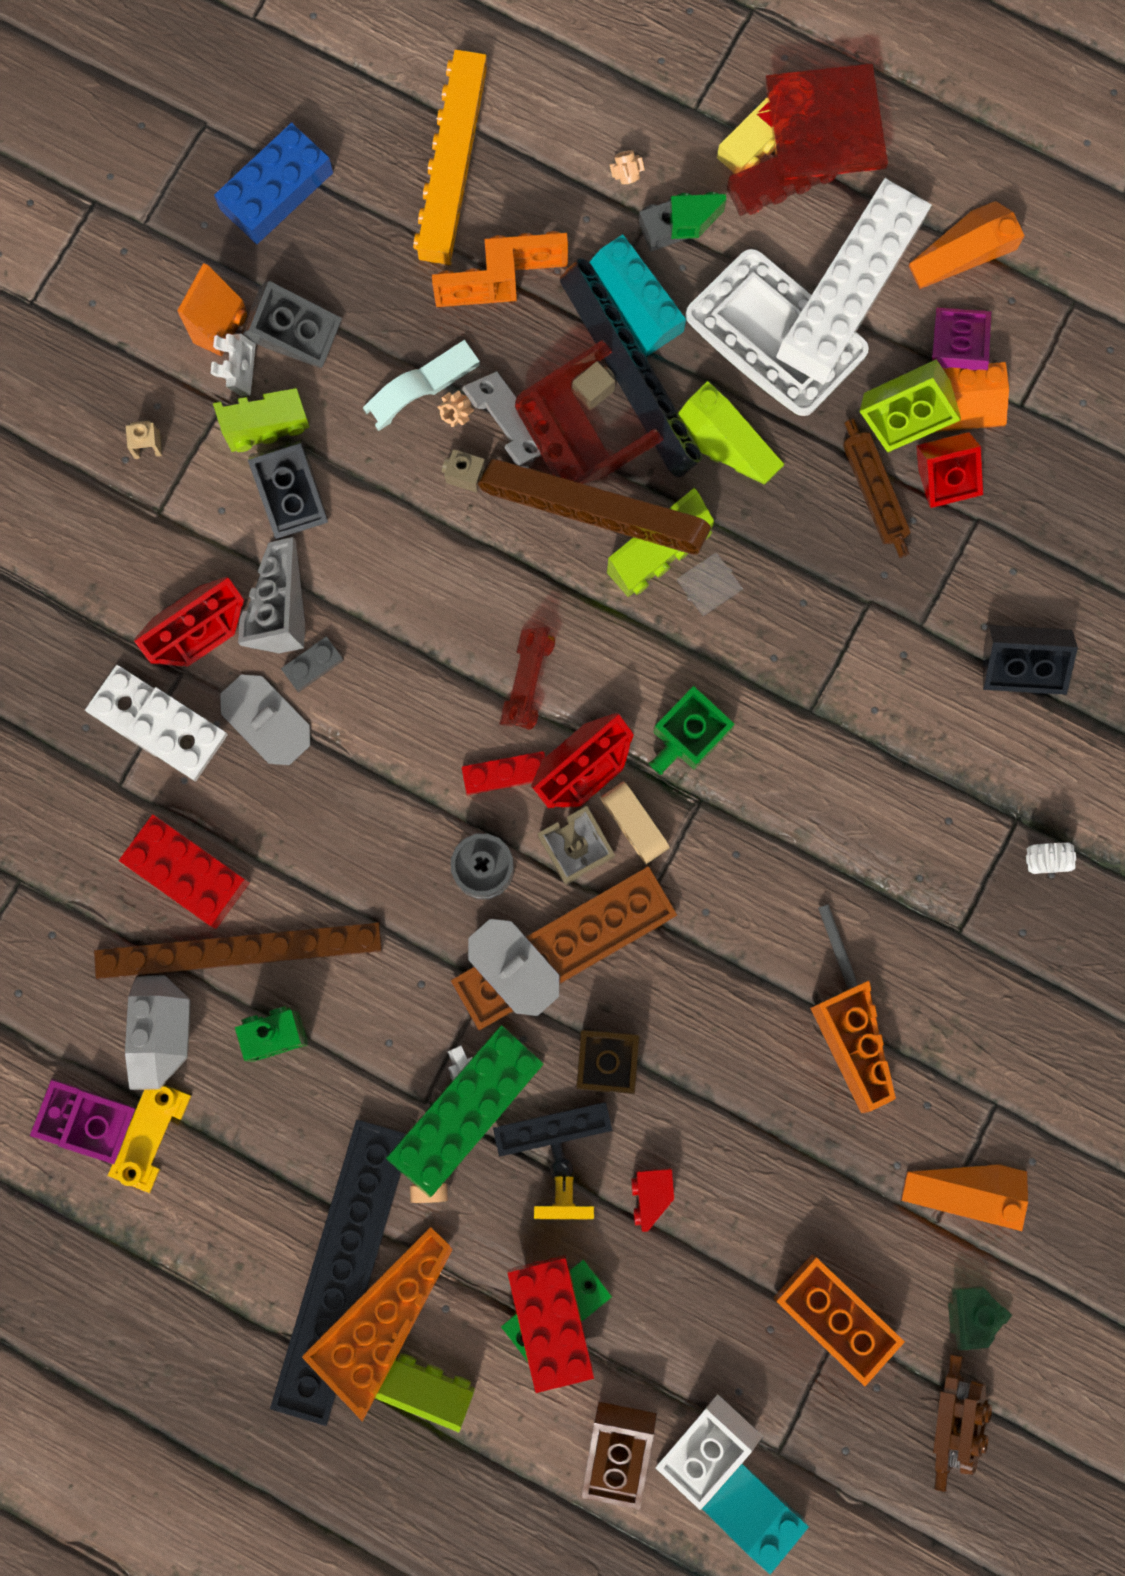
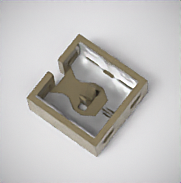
M587 806L567 817L569 825L560 829V825L557 822L537 833L540 842L565 885L615 858L614 852ZM571 847L574 852L569 853L568 848Z

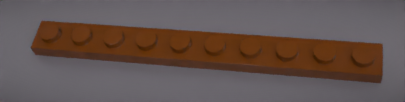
M380 923L102 949L94 950L96 979H108L382 952Z

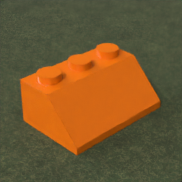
M1006 362L989 363L988 370L943 368L951 381L961 420L935 432L1006 425L1009 397Z

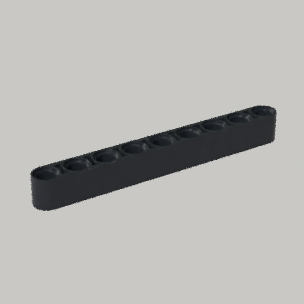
M578 258L560 276V283L668 470L673 475L682 477L702 460V454L595 269L587 260Z

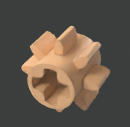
M633 150L623 151L614 156L616 163L610 164V169L615 180L620 179L621 184H629L640 179L639 172L645 170L642 157H639V155L635 156Z
M457 391L453 395L448 392L442 397L443 403L438 406L442 420L451 424V427L458 423L464 425L470 420L468 415L474 409L471 408V402L467 396Z

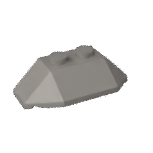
M165 975L136 976L128 996L125 1058L130 1090L160 1089L165 1084V1081L188 1058L191 1000Z

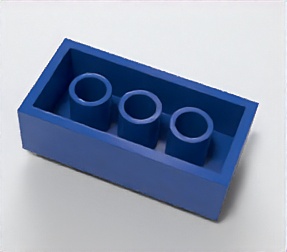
M291 122L214 194L218 207L257 245L333 174L330 158Z

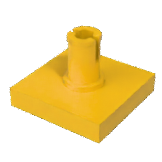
M555 1177V1204H552V1206H534V1219L593 1220L594 1207H576V1204H573L574 1177H566L565 1192L563 1191V1177Z

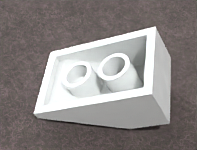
M717 1394L656 1466V1469L701 1510L750 1455L763 1436Z

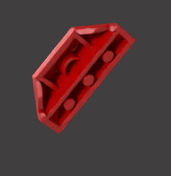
M228 576L200 585L154 616L134 638V642L152 664L160 663L188 667L235 635L244 599Z
M618 713L585 723L541 761L531 784L532 789L548 808L582 806L623 771L629 753L630 742H632L634 734Z

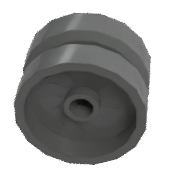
M474 834L463 839L455 847L451 857V873L457 886L467 896L477 900L492 899L501 895L510 886L514 876V861L508 846L500 838L490 834ZM481 863L487 864L488 870L484 873L481 869L478 871V866Z

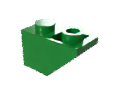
M708 192L704 195L680 193L676 196H671V239L699 238L724 212L726 194H718L717 192Z

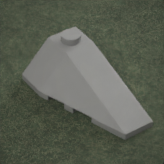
M294 537L270 542L267 545L258 569L260 574L255 588H251L249 593L251 600L247 611H242L240 617L238 643L241 646L274 653H284L304 648L305 618L296 540Z

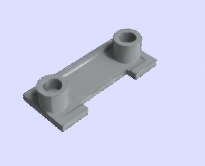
M497 371L463 387L462 390L469 398L471 404L478 409L487 408L511 441L504 448L516 465L528 468L537 457L552 450L553 447Z

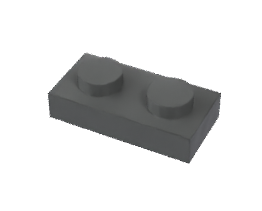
M326 636L282 667L281 670L299 693L344 660Z

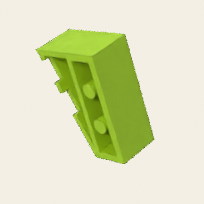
M297 388L263 394V399L248 402L247 397L239 398L238 404L225 407L222 406L221 402L213 403L222 434L231 452H245L250 450L253 445L260 443L270 444L277 441L279 437L288 434L290 436L299 435L305 429L310 428Z

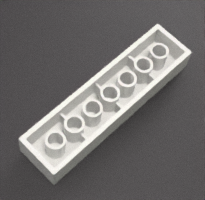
M885 178L786 335L776 358L824 385L924 222L932 204Z

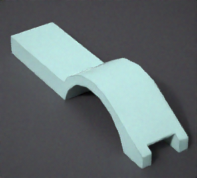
M463 340L422 368L406 372L392 380L363 407V410L366 414L370 411L378 421L375 427L380 431L389 425L395 415L407 404L423 395H435L478 367L480 361L466 341Z

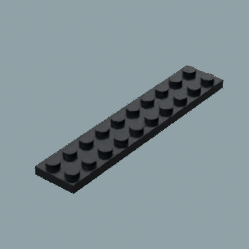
M356 1119L270 1410L320 1425H328L337 1394L302 1356L367 1292L402 1174L386 1157L406 1133Z

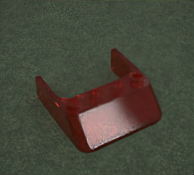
M604 340L521 392L515 401V408L553 476L581 484L606 477L664 440L662 435L656 429H653L614 455L610 456L572 391V382L578 374L612 353V350Z

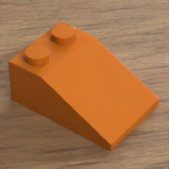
M205 263L202 264L177 310L192 342L221 357L225 351H220L213 347L214 336L217 335L220 338L226 339V334H235L238 326L241 327L247 318V310L243 300Z

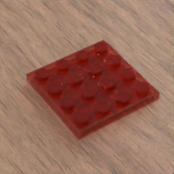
M873 64L766 75L765 86L779 181L887 168L888 160Z

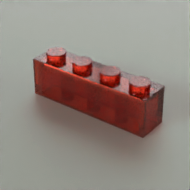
M825 136L729 176L727 191L739 216L747 213L752 215L771 203L776 205L783 202L790 195L795 193L803 194L814 185L819 183L827 184L833 181L838 174L841 163L828 137Z

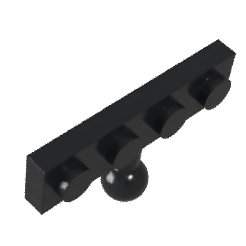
M603 1102L493 1127L499 1157L550 1145L554 1160L550 1166V1173L554 1179L555 1177H563V1181H566V1177H571L573 1173V1166L564 1156L562 1142L612 1131L607 1104Z

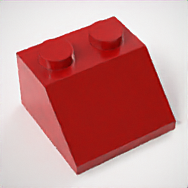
M969 432L916 445L918 471L930 508L983 495L981 446Z

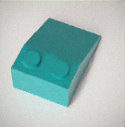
M743 1463L702 1508L747 1555L770 1575L809 1528L807 1522L800 1514Z

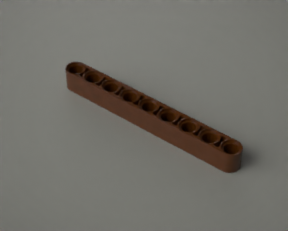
M492 459L478 482L480 489L489 495L688 554L697 555L700 553L711 530L710 524L702 518L501 460Z

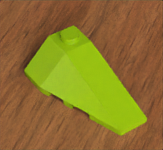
M708 381L686 402L678 413L700 452L711 457V460L718 463L720 461L734 468L735 471L764 485L784 466V463L728 399Z

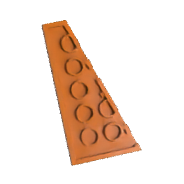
M431 1227L302 1356L362 1422L453 1250Z

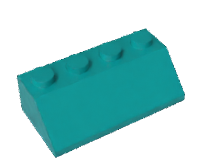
M623 234L601 248L589 263L598 274L645 357L684 332L686 318Z

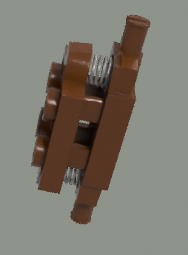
M950 1354L949 1370L946 1374L944 1391L940 1392L933 1453L936 1454L934 1490L943 1492L947 1491L948 1473L954 1467H958L961 1474H975L978 1459L982 1457V1453L986 1454L989 1437L985 1435V1425L990 1422L992 1416V1405L988 1404L989 1396H986V1384L975 1380L971 1381V1384L964 1383V1377H961L960 1374L963 1356ZM960 1418H962L961 1433L958 1432Z

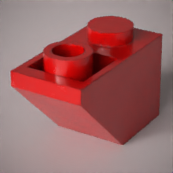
M671 1168L636 1171V1178H631L632 1196L638 1195L639 1207L633 1208L635 1225H640L642 1232H648L674 1200Z

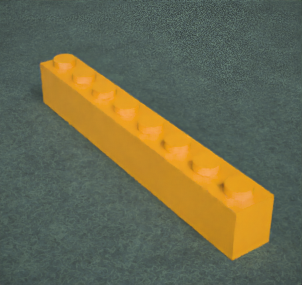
M454 50L453 60H448L446 75L449 77V82L443 85L442 101H445L444 108H439L437 125L440 126L439 134L434 133L432 149L436 151L434 158H430L428 163V175H431L430 182L425 183L423 190V199L426 200L425 208H420L418 224L421 225L420 233H415L413 248L417 250L418 258L421 261L451 265L487 73L486 54Z

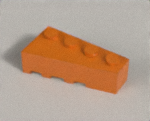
M869 981L810 1008L861 1113L871 1112L896 1099L888 1062L884 1056L882 1047L884 1044L882 1035L879 1034L876 1021L877 1013L875 1005L872 1003Z

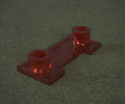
M538 627L521 630L516 652L520 654L510 701L504 702L499 725L518 726L527 730L533 729L536 725L538 711L531 706L543 656H549L555 647V637L548 634L550 628Z

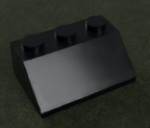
M988 625L983 651V690L1067 695L1078 650L1073 631L1070 629Z

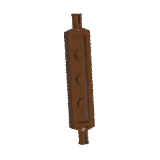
M855 419L848 420L844 425L850 437L844 442L843 447L883 545L894 544L899 558L906 557L910 552L904 539L911 532L871 434L860 433Z

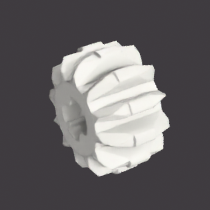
M1070 843L1037 844L1027 848L1026 864H1028V871L1033 874L1068 872L1075 869L1076 852H1074V845Z

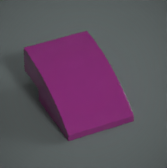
M51 1078L30 1136L56 1144L58 1147L115 1164L135 1108Z

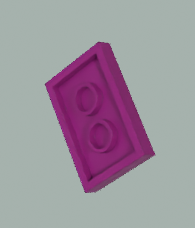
M936 308L932 361L937 359L942 368L988 370L992 311Z

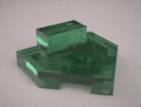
M984 1287L952 1288L953 1302L948 1303L950 1333L956 1334L957 1349L989 1348L995 1340L994 1336L1003 1324L1009 1321L1012 1314L1005 1307H1002Z

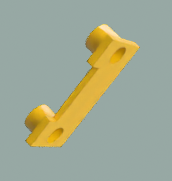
M163 1085L160 1089L144 1090L127 1129L115 1164H112L107 1176L119 1180L123 1185L133 1186L151 1193L161 1170L152 1165L172 1116L182 1120L192 1096L167 1085ZM163 1094L168 1096V1101L165 1103L161 1101ZM131 1169L136 1171V1175L133 1178L129 1176Z

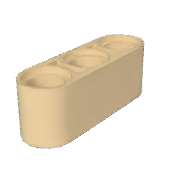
M624 781L600 796L602 803L645 864L670 848L661 832Z

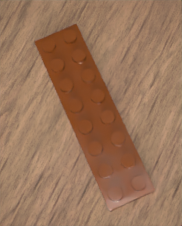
M648 866L528 935L526 938L559 974V984L677 917V914ZM475 967L451 980L479 1031L513 1012L512 1008Z

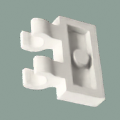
M226 334V339L220 338L217 335L214 336L213 347L220 351L229 352V361L224 360L223 365L212 362L211 374L226 378V387L238 395L250 396L256 344L242 334Z

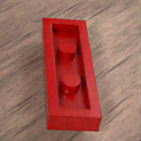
M544 751L462 766L466 795L531 784L541 761L545 758Z

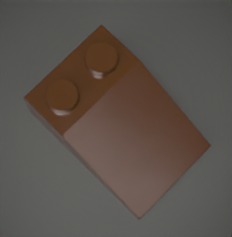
M598 1401L581 1498L640 1510L657 1413Z

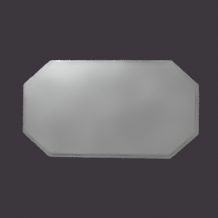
M240 675L221 693V715L268 764L291 765L310 747V725L262 676Z
M489 919L468 938V960L516 1014L538 1016L559 997V974L511 921Z

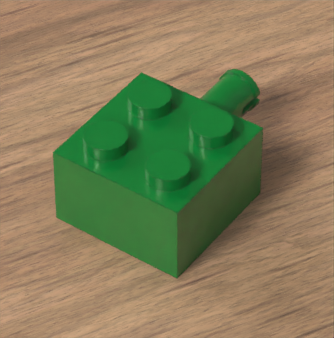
M693 686L655 725L653 733L664 742L665 747L649 762V765L659 775H662L679 758L695 770L727 737L735 724Z
M284 1006L269 1011L270 1016L266 1018L255 1015L242 1019V1025L235 1027L244 1061L256 1062L307 1046L308 1041L300 1013Z

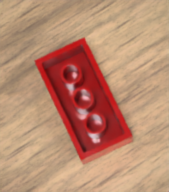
M153 814L118 860L215 929L219 927L250 884V882Z
M566 1255L508 1269L507 1274L535 1394L594 1379V1371Z

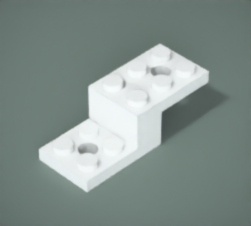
M118 665L115 666L85 709L87 713L153 756L168 763L195 782L228 736L226 732L156 687L155 689ZM124 696L131 697V707L127 710H119L118 701ZM185 735H192L195 738V743L190 749H182L180 746V740Z

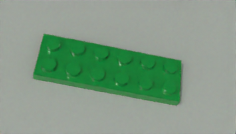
M502 1025L499 1026L389 1153L386 1159L429 1198L432 1197L544 1063Z

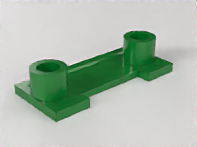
M583 1259L569 1270L581 1321H584L612 1298L598 1276L594 1274ZM591 1281L593 1284L592 1288L586 1289L584 1283ZM516 1313L501 1328L528 1362Z

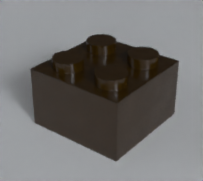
M581 1030L576 1089L635 1094L639 1035Z

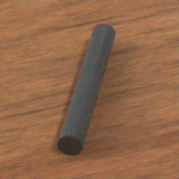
M827 904L819 907L821 918L846 987L848 989L857 986V980L830 906Z

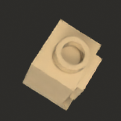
M141 421L132 422L126 426L127 448L135 459L140 458L139 448L152 447L156 456H162L160 430H157L154 423Z

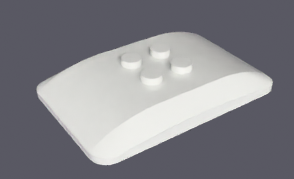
M753 249L741 253L689 304L685 316L688 323L718 352L777 401L801 416L810 415L865 359L869 350L867 342L855 333L824 385L776 358L783 340L810 299L811 294L762 253Z

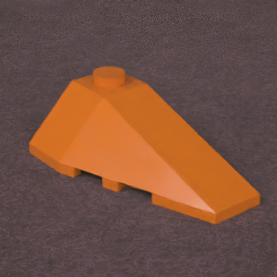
M994 201L969 212L909 264V268L919 289L1017 250L1025 235L1014 213L997 201Z
M998 1164L906 1172L901 1201L1022 1231L1028 1206L1027 1172Z

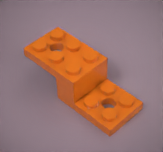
M550 231L544 235L523 233L518 235V237L496 235L490 239H484L487 270L481 271L480 269L473 268L465 272L441 271L438 274L432 275L436 307L517 301L516 270L568 267L567 233Z

